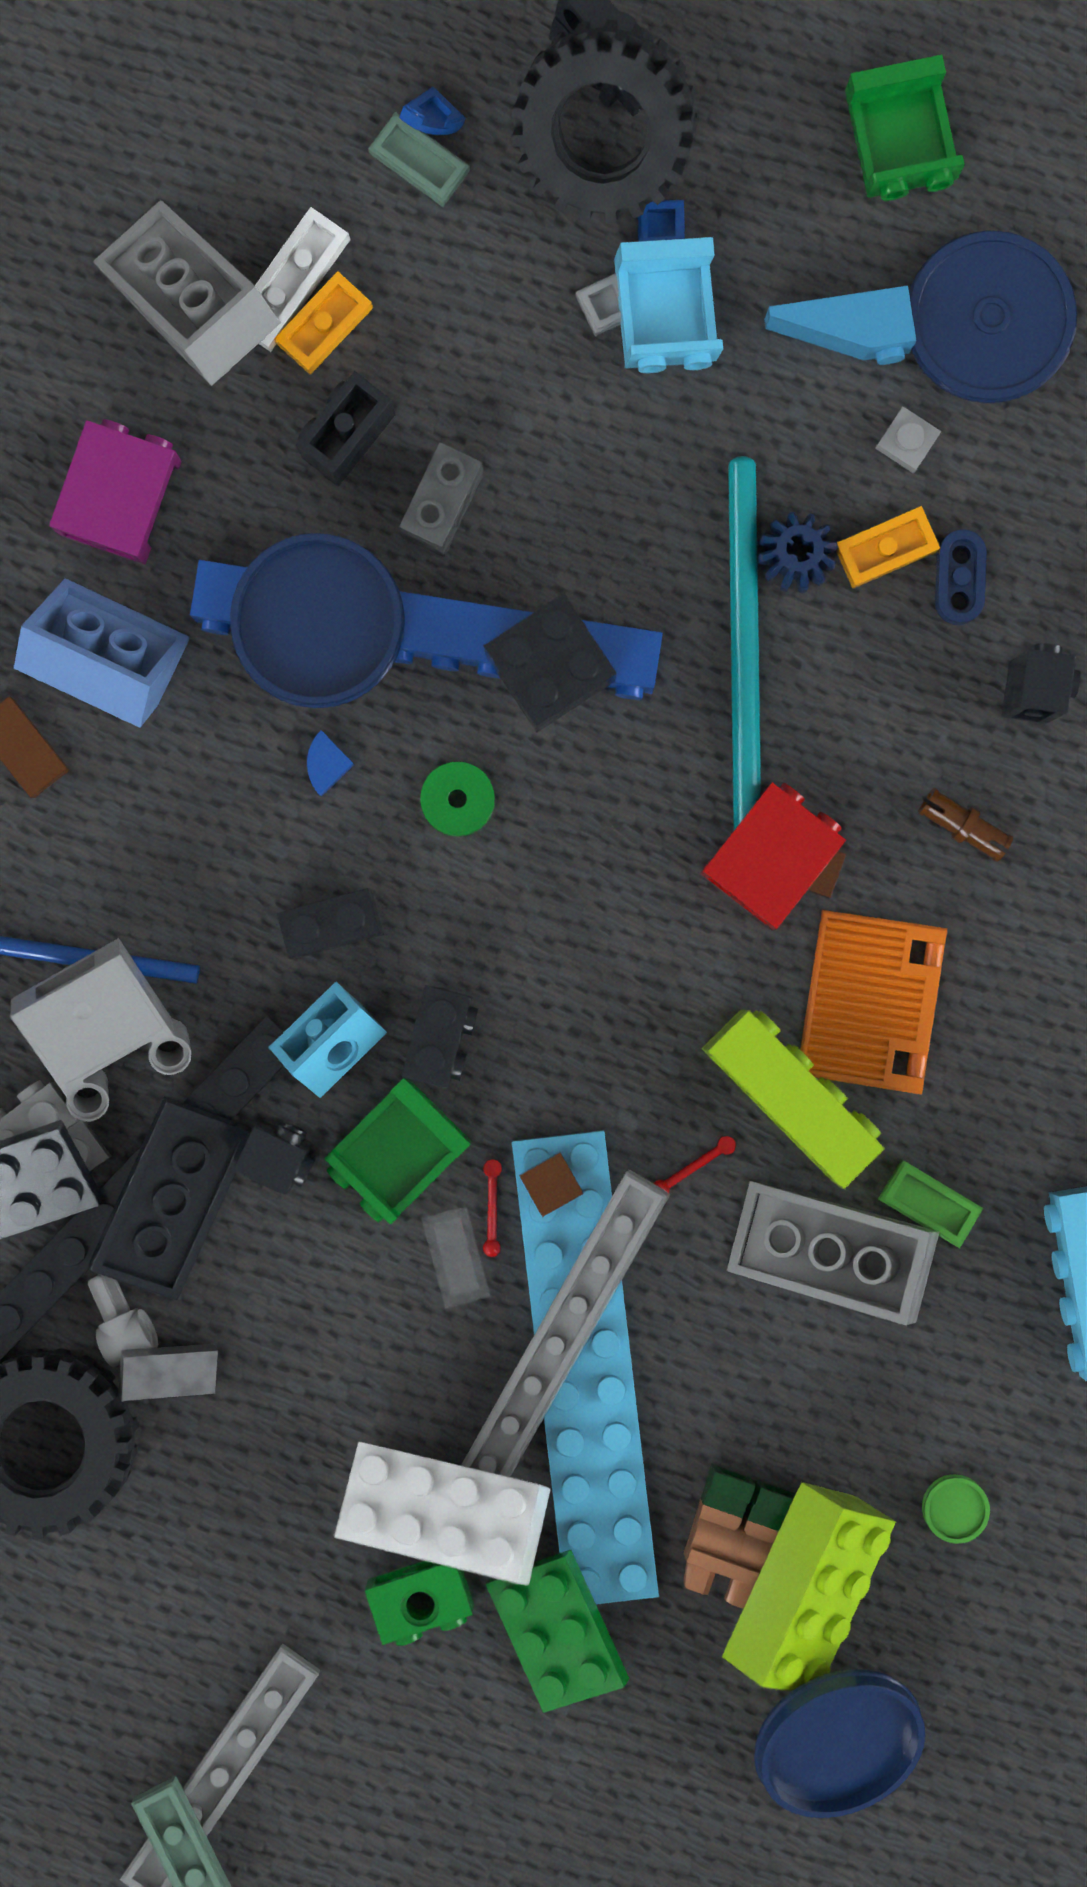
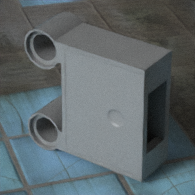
M119 938L11 999L10 1017L65 1094L68 1112L80 1121L97 1120L106 1113L109 1107L108 1079L102 1069L141 1046L147 1044L151 1066L157 1072L164 1075H174L182 1072L191 1061V1046L187 1028L180 1021L171 1018ZM166 1041H175L180 1044L176 1050L171 1052H164L158 1049V1046ZM83 1088H93L98 1091L95 1096L89 1098L76 1094Z

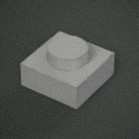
M902 407L875 449L912 473H915L942 431L905 407Z

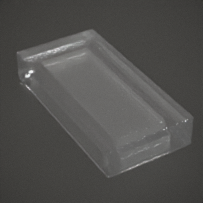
M467 1205L423 1216L421 1219L445 1309L490 1297L491 1293Z

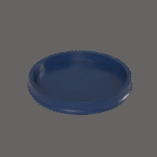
M980 231L958 237L942 246L927 259L917 273L909 291L916 334V343L911 349L915 360L932 382L951 395L964 400L979 403H998L1017 399L1031 393L1046 383L1058 371L1073 344L1077 326V306L1069 278L1058 261L1047 250L1021 235L1004 231Z
M321 533L296 535L284 539L258 555L245 570L238 582L230 614L231 634L235 651L249 676L270 695L289 704L307 708L339 706L363 696L374 688L386 676L395 662L401 648L405 626L404 608L399 589L383 563L367 549L348 539Z
M863 1669L829 1673L797 1687L786 1695L768 1714L756 1739L754 1753L756 1772L771 1798L778 1805L792 1813L813 1818H831L852 1814L881 1801L908 1778L917 1765L924 1748L925 1725L914 1695L907 1687L891 1676Z

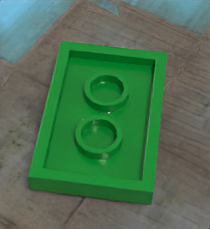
M571 1549L534 1562L529 1585L494 1577L488 1580L485 1585L543 1713L625 1687L629 1681V1676Z

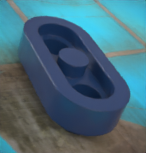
M961 529L950 533L941 542L936 559L935 606L939 616L952 625H964L971 622L981 613L985 604L986 546L978 534L970 530ZM961 548L966 551L968 555L966 563L960 564L953 559L952 552L954 549ZM960 594L966 599L965 609L957 610L952 606V595Z

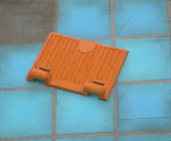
M822 910L800 1048L814 1064L809 1070L814 1077L922 1095L948 928ZM912 940L926 942L923 965L909 963ZM895 1050L909 1052L906 1075L892 1073Z

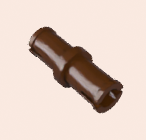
M933 788L928 793L926 798L942 809L937 810L923 801L918 814L924 815L951 832V838L958 843L966 841L996 862L1002 859L1006 853L990 843V841L994 840L1009 849L1013 836L1004 833L980 818V811L973 807L969 809L964 808L940 793L938 789Z

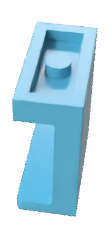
M713 237L620 243L614 258L619 292L618 303L619 311L621 312L625 368H638L640 373H656L665 370L667 365L684 364V368L687 370H700L710 367L712 361H717L723 351V340L717 339L710 263L715 256Z

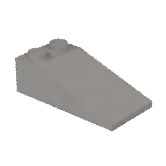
M162 200L93 261L117 289L211 386L281 324L256 286Z
M750 1181L727 1271L906 1326L917 1321L940 1232ZM758 1193H760L744 1257L742 1260V1264L740 1265Z

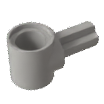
M97 1275L88 1281L90 1291L105 1322L99 1325V1328L96 1330L97 1344L102 1356L111 1367L120 1365L121 1350L158 1347L157 1333L149 1316L142 1309L138 1310V1308L130 1310L117 1280Z

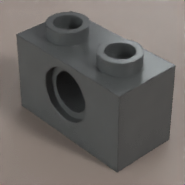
M439 442L399 526L402 538L445 557L484 475L482 462Z

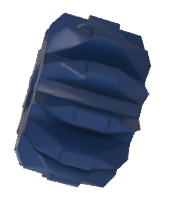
M795 512L788 514L786 520L787 527L781 521L775 519L770 524L773 535H762L759 544L769 551L759 554L758 563L762 565L774 564L767 571L765 578L771 581L779 574L784 576L780 584V590L786 592L789 589L793 579L796 580L797 589L800 593L807 592L809 579L814 584L820 586L826 580L822 570L832 571L836 565V561L827 554L836 551L838 548L837 542L832 540L822 541L829 533L830 527L825 524L817 531L813 529L812 525L815 521V515L813 514L807 515L803 525H799L798 516ZM793 543H798L800 550L808 551L802 562H798L796 555H788L787 553Z

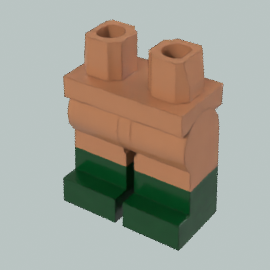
M711 1464L689 1539L683 1552L687 1562L683 1582L685 1588L708 1595L715 1574L731 1578L724 1597L726 1602L744 1609L796 1493L756 1480L754 1484L751 1477Z

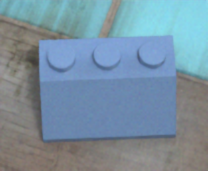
M65 578L21 626L14 669L141 728L159 705L190 637Z

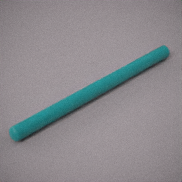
M746 456L736 457L728 465L734 830L761 796L756 463L753 459Z

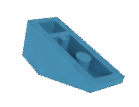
M908 286L769 306L765 317V326L768 330L861 360L877 359V364L888 365L904 360V354H909L916 343Z

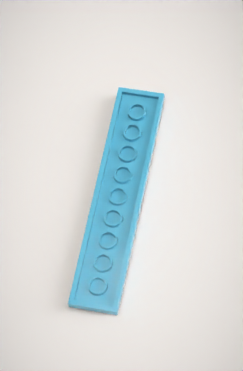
M604 1130L512 1141L534 1335L612 1198ZM561 1152L584 1194L542 1217L519 1174ZM621 1281L544 1416L559 1552L572 1550L596 1604L659 1597Z

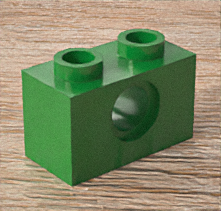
M423 1560L370 1578L365 1587V1594L382 1645L394 1641L397 1646L407 1645L420 1639L423 1636V1631L440 1626L442 1631L451 1630L466 1623L467 1617L473 1615L474 1601L462 1569ZM416 1592H424L432 1597L434 1604L428 1609H417L410 1603L409 1597Z

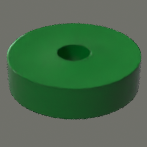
M450 762L437 767L429 774L421 789L420 802L423 814L433 828L448 836L463 837L479 831L489 821L494 810L495 794L489 778L479 768L465 762ZM455 791H462L467 797L465 805L460 808H454L449 804V797Z

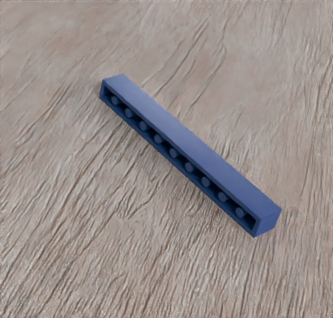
M199 560L190 616L197 623H202V631L229 635L231 628V604L234 592L248 567ZM399 591L403 602L405 626L401 648L395 662L412 664L413 657L432 659L431 666L437 669L458 671L459 664L478 667L477 674L500 678L486 657L483 645L534 612ZM582 620L617 672L615 682L607 686L616 688L615 696L642 700L643 693L652 694L655 686L663 633Z

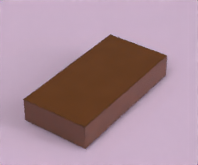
M9 696L0 703V760L29 797L34 799L66 774L69 768L14 698Z

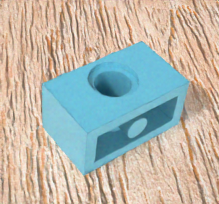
M336 981L269 1048L296 1079L321 1098L387 1032Z

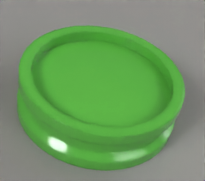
M952 1474L935 1480L928 1487L922 1501V1513L926 1524L937 1537L949 1543L959 1544L975 1539L984 1531L990 1517V1505L985 1492L975 1481L963 1475Z

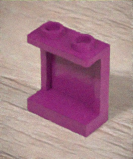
M103 419L101 425L86 420L49 527L60 536L146 565L151 550L147 542L173 468L179 470L182 460L175 450H172L173 444L163 438L147 434L145 440L128 435L129 429L117 422Z

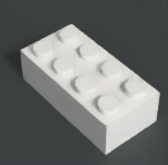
M358 1441L334 1537L518 1584L529 1585L551 1489L535 1483Z

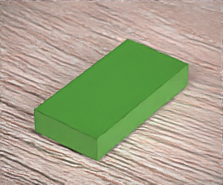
M902 1159L878 1200L923 1227L939 1231L941 1238L958 1248L962 1246L984 1209Z

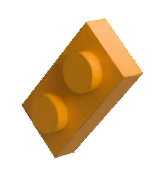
M337 271L274 338L276 344L311 375L373 309L372 302Z
M920 506L837 542L838 548L836 552L853 589L938 552L940 546L923 507Z

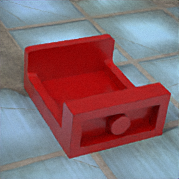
M773 782L764 790L757 802L700 874L771 930H776L846 842V839L838 834L842 827L831 817L821 811L815 816L801 805L805 799L800 793L786 783H782L778 787Z

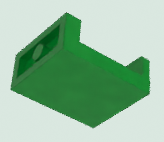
M943 55L850 74L845 94L868 198L881 195L883 201H892L906 196L909 193V189L926 186L929 192L940 191L952 186L954 180H957L965 166L963 155L956 156L941 86L946 74Z
M403 1078L324 1159L330 1164L326 1169L327 1173L337 1184L345 1190L351 1185L364 1198L359 1204L369 1216L378 1223L384 1218L389 1224H392L471 1145L472 1141L410 1079Z

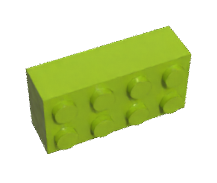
M740 1010L701 1049L832 1182L844 1189L885 1149L876 1140L881 1134L880 1130L862 1113L858 1114L855 1110L851 1114L842 1105L848 1098L829 1079L825 1080L823 1077H820L817 1080L809 1072L814 1066L813 1062L797 1046H791L789 1043L784 1046L775 1037L781 1030L761 1010L759 1012L755 1010L753 1013L749 1010Z
M801 1482L722 1657L761 1687L793 1691L812 1679L829 1674L831 1672L830 1666L837 1650L849 1634L850 1622L858 1604L869 1590L870 1578L879 1558L889 1546L890 1534L896 1521L856 1496Z

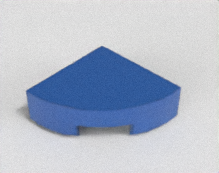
M434 87L404 105L399 116L403 122L414 129L433 135L453 134L463 127L466 120Z
M321 730L310 745L307 756V770L314 789L322 797L354 766V763Z

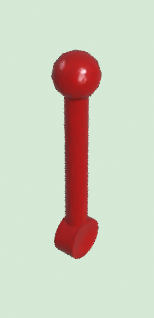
M729 1136L721 1137L716 1147L668 1179L657 1180L653 1184L669 1193L672 1186L719 1155L733 1153L736 1148L735 1140Z
M492 1159L488 1160L483 1168L485 1175L488 1176L487 1240L483 1244V1252L488 1257H495L501 1251V1245L496 1239L497 1176L502 1172V1165L499 1161Z

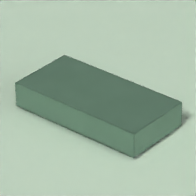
M395 112L368 148L369 154L444 207L469 173L470 166L424 132L414 129L399 118L400 115Z

